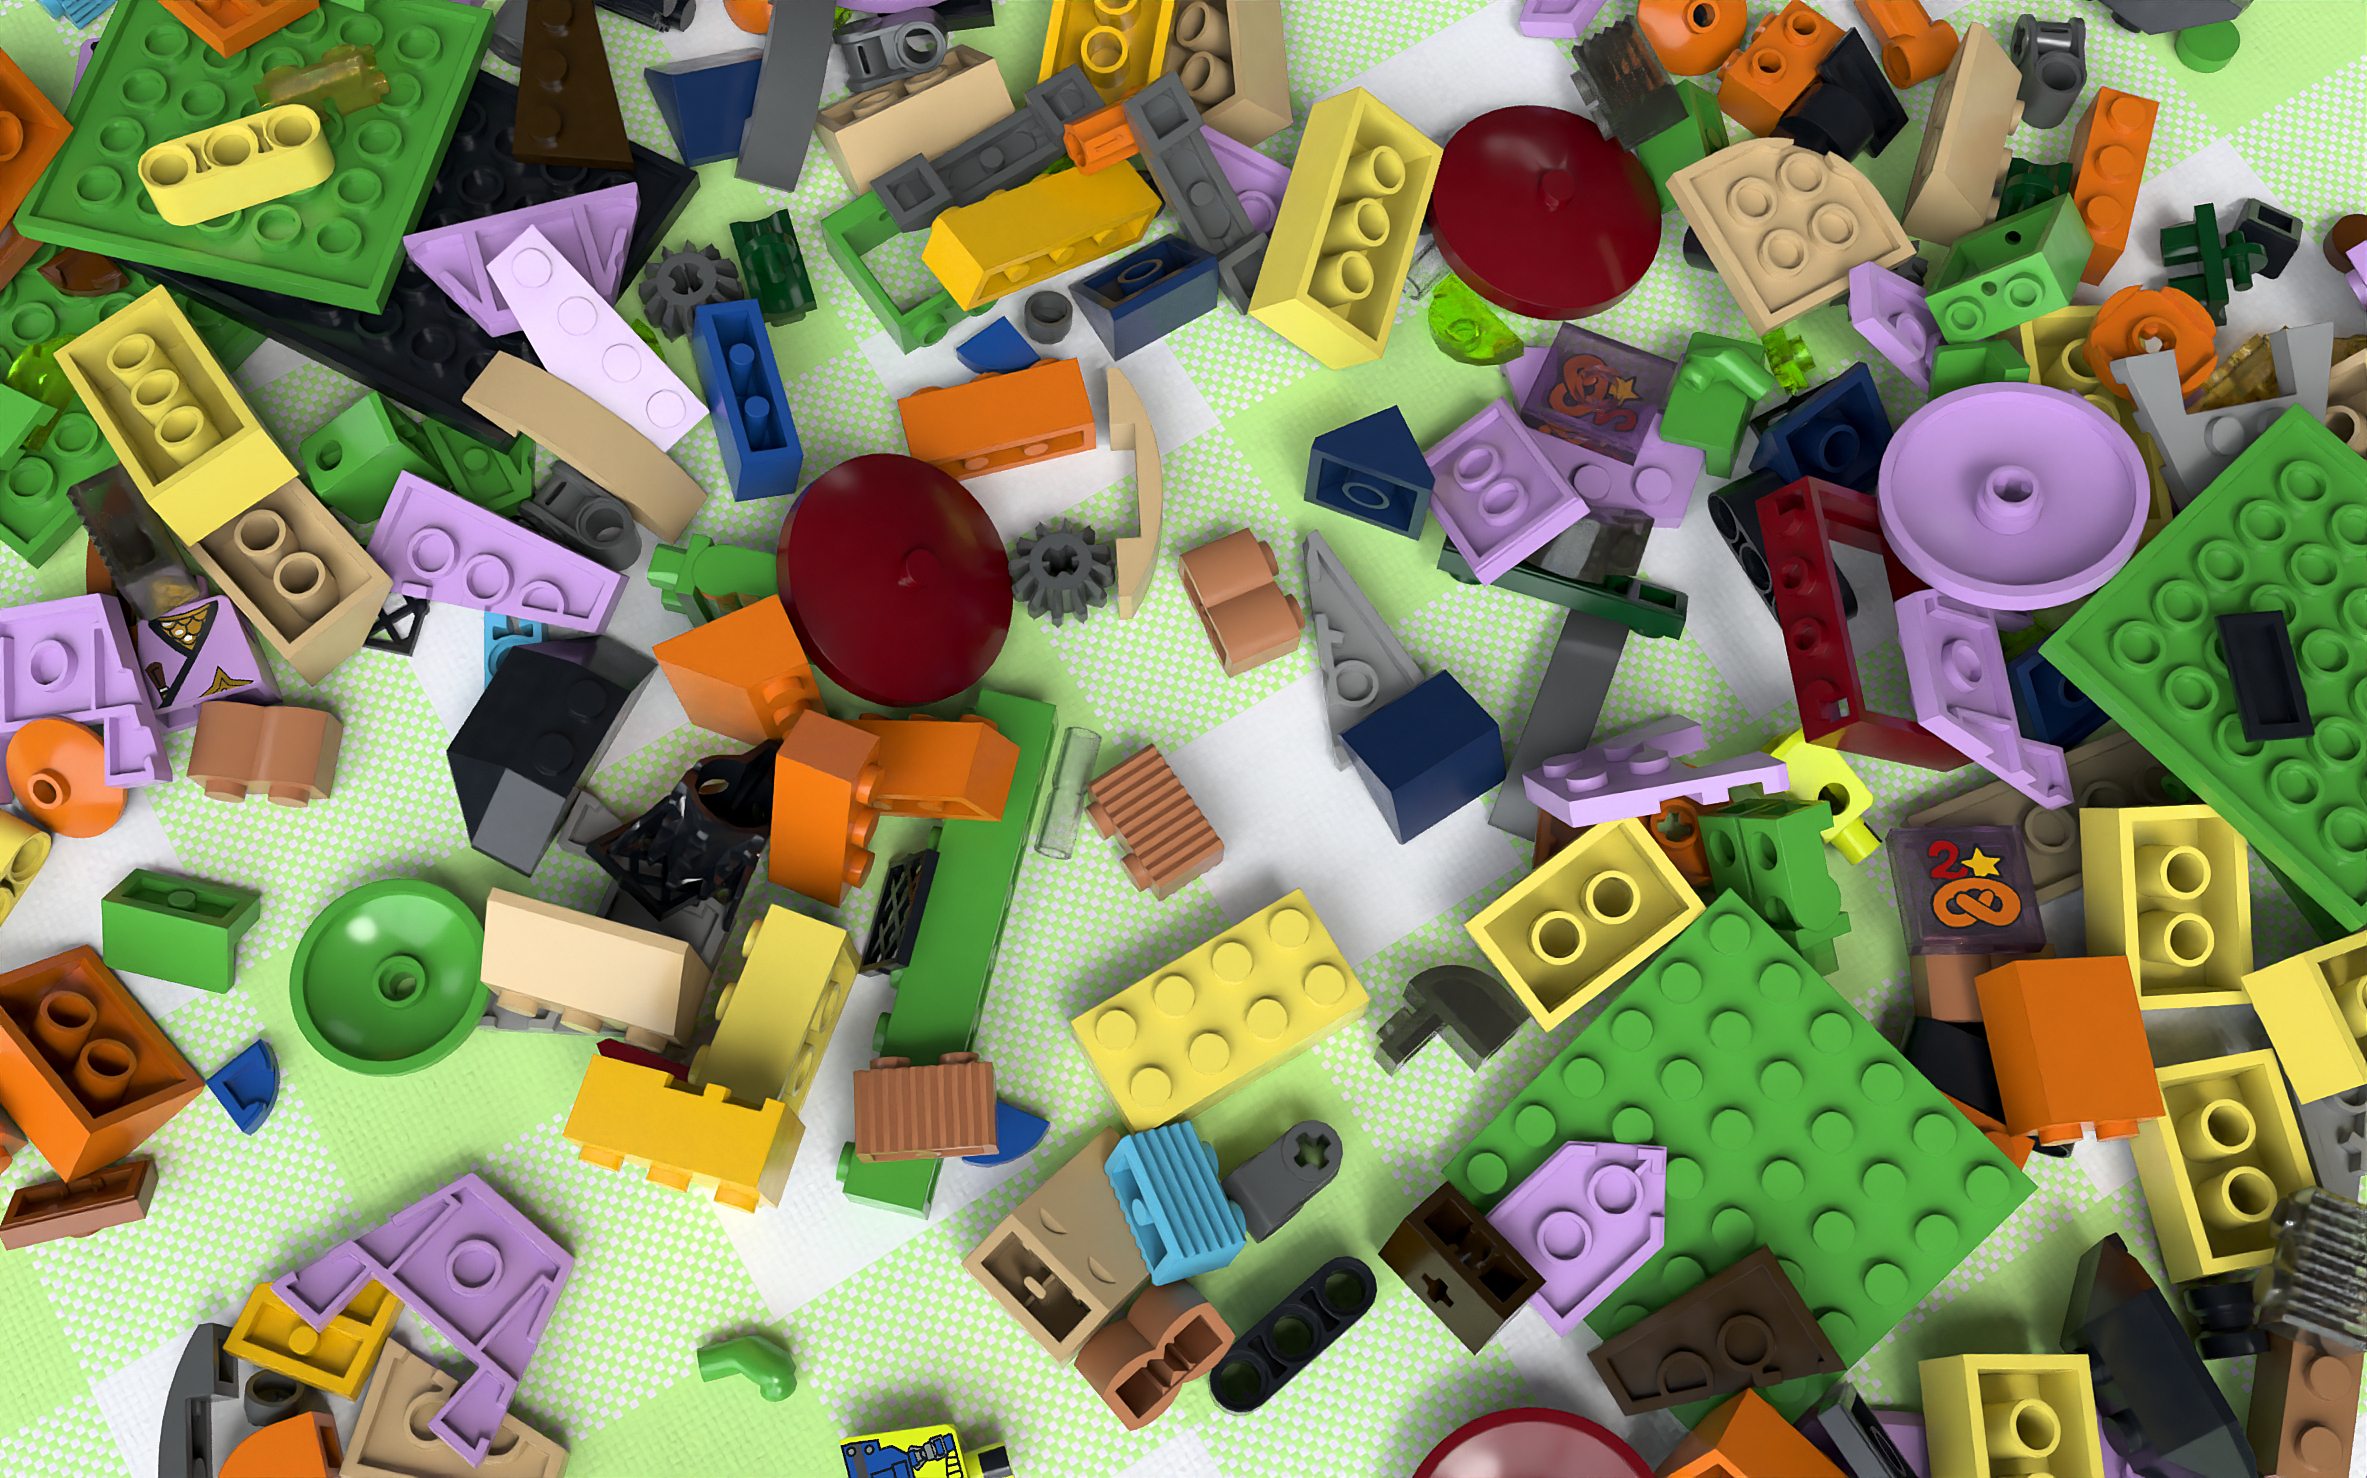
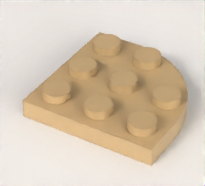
M1766 137L1733 144L1673 173L1665 183L1758 338L1850 292L1849 269L1871 261L1891 271L1908 262L1917 253L1886 201L1865 175L1831 151L1824 156L1809 149L1792 145L1794 139Z

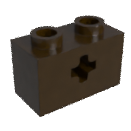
M1448 1180L1403 1219L1378 1253L1381 1259L1474 1356L1520 1313L1547 1282Z

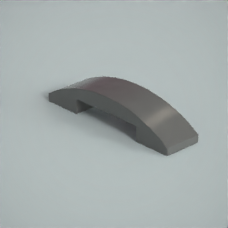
M768 0V4L773 5L752 116L745 120L734 178L788 193L794 192L810 142L822 93L832 40L836 0Z
M1077 64L1071 65L1026 91V107L930 163L921 152L869 182L871 189L900 231L908 233L929 228L937 216L950 207L959 206L963 208L984 200L988 195L997 190L1004 189L1009 191L1015 189L1067 153L1063 140L1065 134L1064 124L1106 106V103Z
M1170 70L1121 102V105L1146 166L1189 243L1215 254L1219 264L1218 286L1239 314L1245 316L1248 314V308L1270 240L1265 231H1257L1253 227L1199 129L1205 125L1202 117L1176 70Z
M1570 608L1489 818L1488 825L1526 840L1535 841L1538 805L1527 799L1522 774L1541 767L1542 762L1550 757L1574 754L1587 748L1630 630L1629 625Z
M213 1322L199 1324L184 1350L175 1371L164 1410L159 1442L158 1478H213L211 1403L239 1399L238 1358L229 1355L222 1348L233 1329L232 1327Z

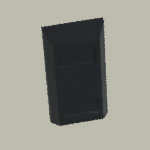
M1851 27L1814 69L1822 83L1832 84L1846 90L1866 108L1873 122L1874 135L1870 143L1864 148V151L1871 158H1877L1906 125L1909 118L1856 27Z
M2283 611L2216 615L2214 620L2246 743L2315 736Z

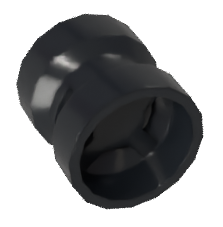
M2253 1281L2227 1283L2182 1291L2187 1313L2195 1317L2197 1324L2202 1326V1331L2194 1339L2197 1353L2202 1361L2271 1351L2266 1330L2257 1324H2253L2252 1318H2255L2253 1310L2258 1304Z

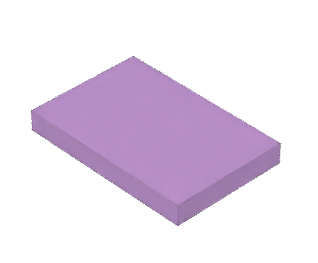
M1503 396L1422 454L1436 480L1429 508L1484 587L1591 512Z

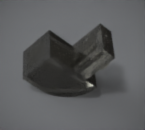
M1584 501L1591 512L1524 559L1535 566L1555 574L1586 582L1602 583L1605 574L1636 576L1655 519L1640 509L1592 506Z
M1443 965L1430 968L1412 978L1402 995L1416 1011L1412 1014L1404 1006L1377 1031L1376 1034L1383 1042L1378 1045L1373 1059L1392 1077L1439 1034L1475 1073L1524 1027L1531 1015L1498 981L1480 970L1462 965Z

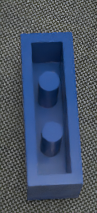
M757 298L696 306L691 349L735 502L795 493L804 455Z

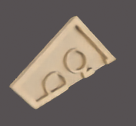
M387 1337L338 1475L342 1478H564L571 1455L563 1447L511 1414L506 1413L485 1461L476 1470L432 1432L427 1425L463 1385Z

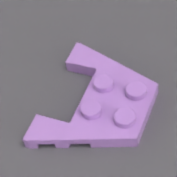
M1501 346L1498 365L1502 376L1507 377L1513 393L1515 412L1591 511L1574 524L1679 528L1687 510L1706 450L1666 442L1660 439L1659 429L1666 409L1622 408L1620 411L1631 412L1636 416L1638 422L1635 431L1624 436L1613 433L1615 425L1624 424V420L1621 419L1610 423L1602 429L1591 427L1594 415L1577 422L1563 421L1551 414L1546 405L1549 393L1556 386V348ZM1685 353L1681 354L1679 361L1677 363V376L1680 371ZM1564 405V406L1567 407V408H1574V407H1576V406ZM1614 408L1608 409L1606 414L1614 413Z
M1935 588L1914 592L1895 601L1894 606L1899 626L1897 638L1906 660L1911 685L1909 697L1911 705L1917 714L1918 724L2046 809L2054 810L2073 803L2074 797L2063 748L2022 738L2020 735L1997 629L2014 634L2034 625L2032 611L2000 610L1976 606L1952 598Z
M95 593L0 609V806L12 804V787L6 769V754L12 737L27 723L47 716L69 718L85 726L104 724L105 786L125 789L173 782L172 769L118 597Z
M1680 714L1658 720L1574 754L1550 757L1542 762L1541 767L1522 774L1527 799L1573 828L1661 813L1659 802L1682 795L1707 805L1729 801L1727 788L1762 782L1765 795L1789 790L1790 783L1786 762L1761 751L1698 768H1691L1673 759V757L1705 749L1701 724Z
M471 1172L391 1216V1221L355 1241L349 1239L327 1252L328 1256L295 1273L293 1270L280 1277L270 1286L273 1294L320 1334L372 1279H377L479 1368L427 1425L432 1432L477 1470L487 1457L575 1267V1259L482 1179Z

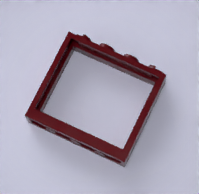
M1807 475L1755 501L1805 742L1811 745L1945 773L1975 762L1918 724V722L1867 711L1865 708L1829 540L1883 555L1893 604L1895 601L1914 592L1933 589V587L1914 575L1891 549L1880 526L1877 513V497ZM1847 698L1850 715L1846 717L1841 716L1838 701Z

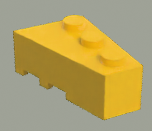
M593 1054L562 1136L578 1148H582L578 1160L617 1173L620 1172L623 1161L649 1169L645 1180L650 1183L681 1193H687L690 1182L717 1190L713 1199L714 1202L741 1212L754 1214L758 1203L778 1209L806 1127L786 1102L766 1098L764 1105H759L730 1096L732 1090L727 1087L707 1083L706 1088L674 1079V1075L668 1072Z

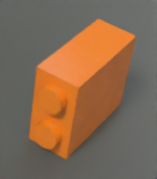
M2127 955L2015 960L1974 977L2009 1137L2039 1135L2041 1146H2057L2081 1141L2084 1139L2082 1132L2095 1131L2097 1142L2118 1141L2139 1136L2138 1124L2166 1116Z

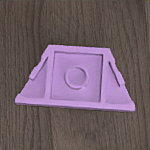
M632 182L403 236V241L409 258L491 337H496L523 329L486 266L531 224L542 233L596 292L614 308L641 201L637 184Z

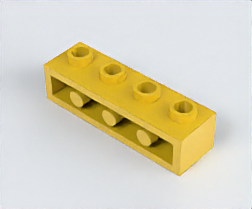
M1126 159L1089 176L1081 174L1075 165L1073 168L1053 175L1050 173L1041 174L1029 184L1009 191L1004 189L997 190L988 195L984 200L963 208L953 206L946 209L933 221L931 225L932 233L921 255V259L964 312L1141 242L1162 201Z

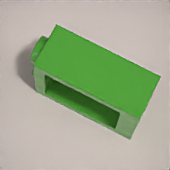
M873 190L820 221L827 251L904 355L909 354L918 347L925 348L936 344L947 334L949 328L970 315L977 317L988 312L999 300L998 298L964 312L947 289L902 315L860 258V256L901 232Z
M2067 192L1954 240L1924 298L1948 345L1973 343L2070 305L2095 245L2070 193ZM2011 231H2016L2020 234L2021 239L2016 242L2011 241L2007 234Z

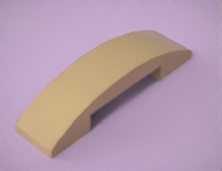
M499 350L462 398L464 403L513 437H516L520 431L616 496L624 502V505L629 509L635 521L671 546L676 543L708 498L705 491L677 463L627 422L570 384L513 355Z
M1119 368L1107 369L1110 449L1111 451L1135 450L1140 537L1116 538L1120 620L1133 619L1142 604L1157 565L1163 524V478L1156 437L1143 403Z

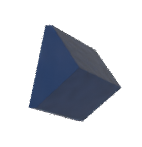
M752 47L646 67L644 69L646 82L687 168L738 158L745 120L752 116L764 49Z
M1169 233L1074 283L1068 288L1072 298L1116 362L1217 308L1219 264L1215 254Z
M1858 361L1763 432L1748 466L1750 471L1754 472L1763 467L1771 468L1781 478L1785 486L1808 475L1864 494L1878 484L1879 470L1884 452L1894 434L1867 363Z
M1395 405L1315 437L1310 452L1304 501L1419 541L1436 480L1398 406Z
M2060 625L2005 667L2021 737L2062 747L2065 754L2112 718L2038 652L2040 647L2062 626Z
M1441 669L1337 734L1338 739L1385 821L1401 845H1404L1500 784L1507 775L1499 725L1446 669Z

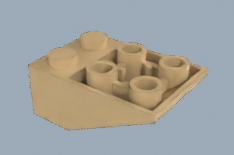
M1110 1125L1010 1212L961 1262L966 1273L1062 1370L1080 1353L1084 1345L1152 1277V1274L1146 1270V1261L1141 1259V1249L1136 1247V1238L1131 1234L1130 1224L1125 1222V1212L1120 1210V1200L1115 1198V1189L1110 1186L1109 1176L1104 1171V1164L1122 1139Z

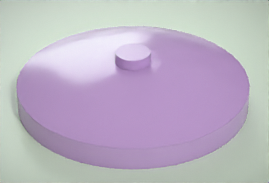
M1992 382L1964 387L1946 393L1918 409L1899 427L1890 440L1880 465L1876 492L1877 513L1884 536L1893 552L1914 575L1929 586L1952 598L1976 606L2000 610H2035L2058 606L2079 599L2107 583L2123 568L2135 551L2147 520L2150 507V484L2143 458L2130 436L2116 421L2095 405L2068 392L2048 386L2023 382Z

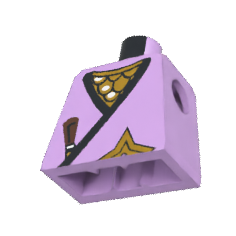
M184 575L172 579L167 585L172 608L146 615L138 623V664L159 731L166 735L197 726L202 702L226 701L262 707L283 702L281 691L252 622L227 595L211 597L208 581L203 576Z

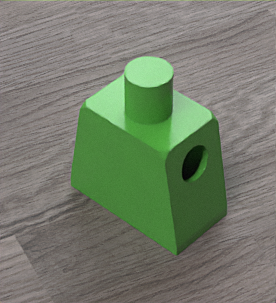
M377 390L363 397L300 443L298 450L309 476L300 481L326 509L334 507L357 524H368L381 517L402 469L418 474L444 488L451 485L429 445L422 427Z

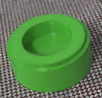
M2230 20L2182 29L2175 41V50L2181 62L2188 68L2201 73H2214L2226 67L2240 46V35Z

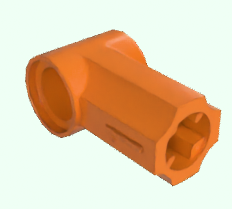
M1919 0L1854 1V5L1882 45L1881 55L1884 71L1896 88L1905 90L1945 73L1960 45L1955 30L1948 22L1943 19L1932 21Z
M1147 85L1132 86L1124 92L1121 99L1064 124L1065 134L1063 140L1068 155L1074 161L1081 174L1089 176L1140 152L1126 120L1121 102Z

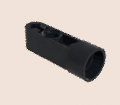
M1818 83L1810 86L1781 118L1776 128L1768 137L1794 139L1792 145L1809 149L1824 156L1831 151L1851 164L1872 140L1874 126L1866 108L1852 94L1832 84ZM1689 225L1683 241V255L1687 264L1694 268L1719 273Z

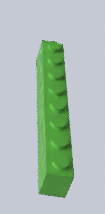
M981 688L976 709L966 707L963 715L981 716L995 722L999 726L998 732L1021 749L1001 822L945 819L943 828L933 826L926 849L929 848L940 852V857L909 967L892 971L890 987L896 988L898 991L892 1013L882 1012L876 1025L872 1049L873 1051L881 1052L879 1058L906 1057L911 1059V1067L938 1066V1057L940 1055L973 1051L1058 729L1057 709L1054 704ZM846 1141L840 1155L836 1180L844 1182L842 1193L850 1202L928 1220L944 1158L861 1163L856 1156L855 1142Z

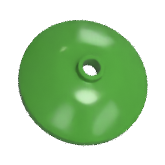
M401 878L380 880L345 893L333 901L315 918L306 930L295 952L290 972L289 994L292 1011L299 1029L311 1046L323 1057L341 1068L360 1075L397 1077L416 1073L437 1064L451 1055L469 1038L481 1021L490 1001L492 991L480 981L484 926L475 913L457 896L442 887L421 880ZM407 978H415L416 985L413 992L406 997H398L397 989L399 984Z

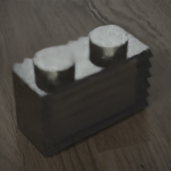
M1626 14L1623 21H1615L1613 28L1605 27L1603 33H1595L1592 40L1584 39L1581 46H1573L1571 53L1579 70L1571 74L1570 77L1585 106L1597 101L1598 105L1590 109L1589 112L1605 142L1616 136L1624 152L1627 153L1689 117L1673 81L1634 15Z
M119 463L69 487L66 496L71 501V505L82 521L88 536L93 541L94 547L104 561L105 567L116 583V587L141 620L151 621L198 598L202 591L160 516L147 503L123 464Z
M2316 1186L2288 1193L2287 1198H2282L2276 1204L2269 1222V1234L2277 1239L2272 1264H2266L2261 1269L2253 1288V1301L2261 1306L2257 1326L2276 1335L2285 1336L2289 1340L2298 1341L2302 1345L2312 1346L2315 1350L2327 1352L2332 1356L2343 1357L2366 1353L2367 1205Z

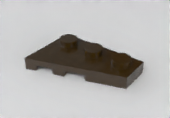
M528 0L512 154L517 163L637 172L593 0Z
M1767 1243L1762 1244L1587 1351L1588 1358L1625 1417L1710 1399L1711 1396L1756 1387L1758 1389L1782 1384L1783 1381L1848 1370Z

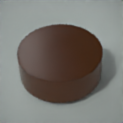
M2350 214L2341 218L2324 238L2323 251L2326 259L2336 270L2344 274L2355 269L2346 252L2367 240V215Z

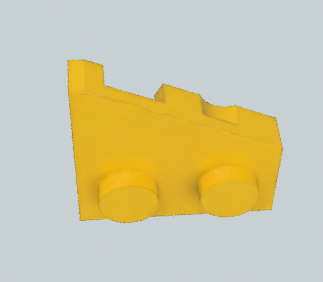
M372 1279L319 1334L273 1294L270 1286L274 1282L257 1283L222 1348L233 1357L356 1403L385 1346L387 1337L390 1336L406 1304L377 1279Z

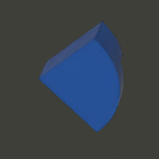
M1005 316L956 349L958 360L968 369L979 374L996 372L1004 375L1029 369L1031 365L1041 361L1040 356Z
M259 1039L205 1081L241 1131L251 1136L266 1121L275 1105L279 1092L280 1072L277 1058L269 1043L262 1039Z
M997 1101L999 1154L963 1156L962 1161L971 1166L986 1168L1012 1162L1031 1152L1042 1142L1051 1127L1050 1122Z

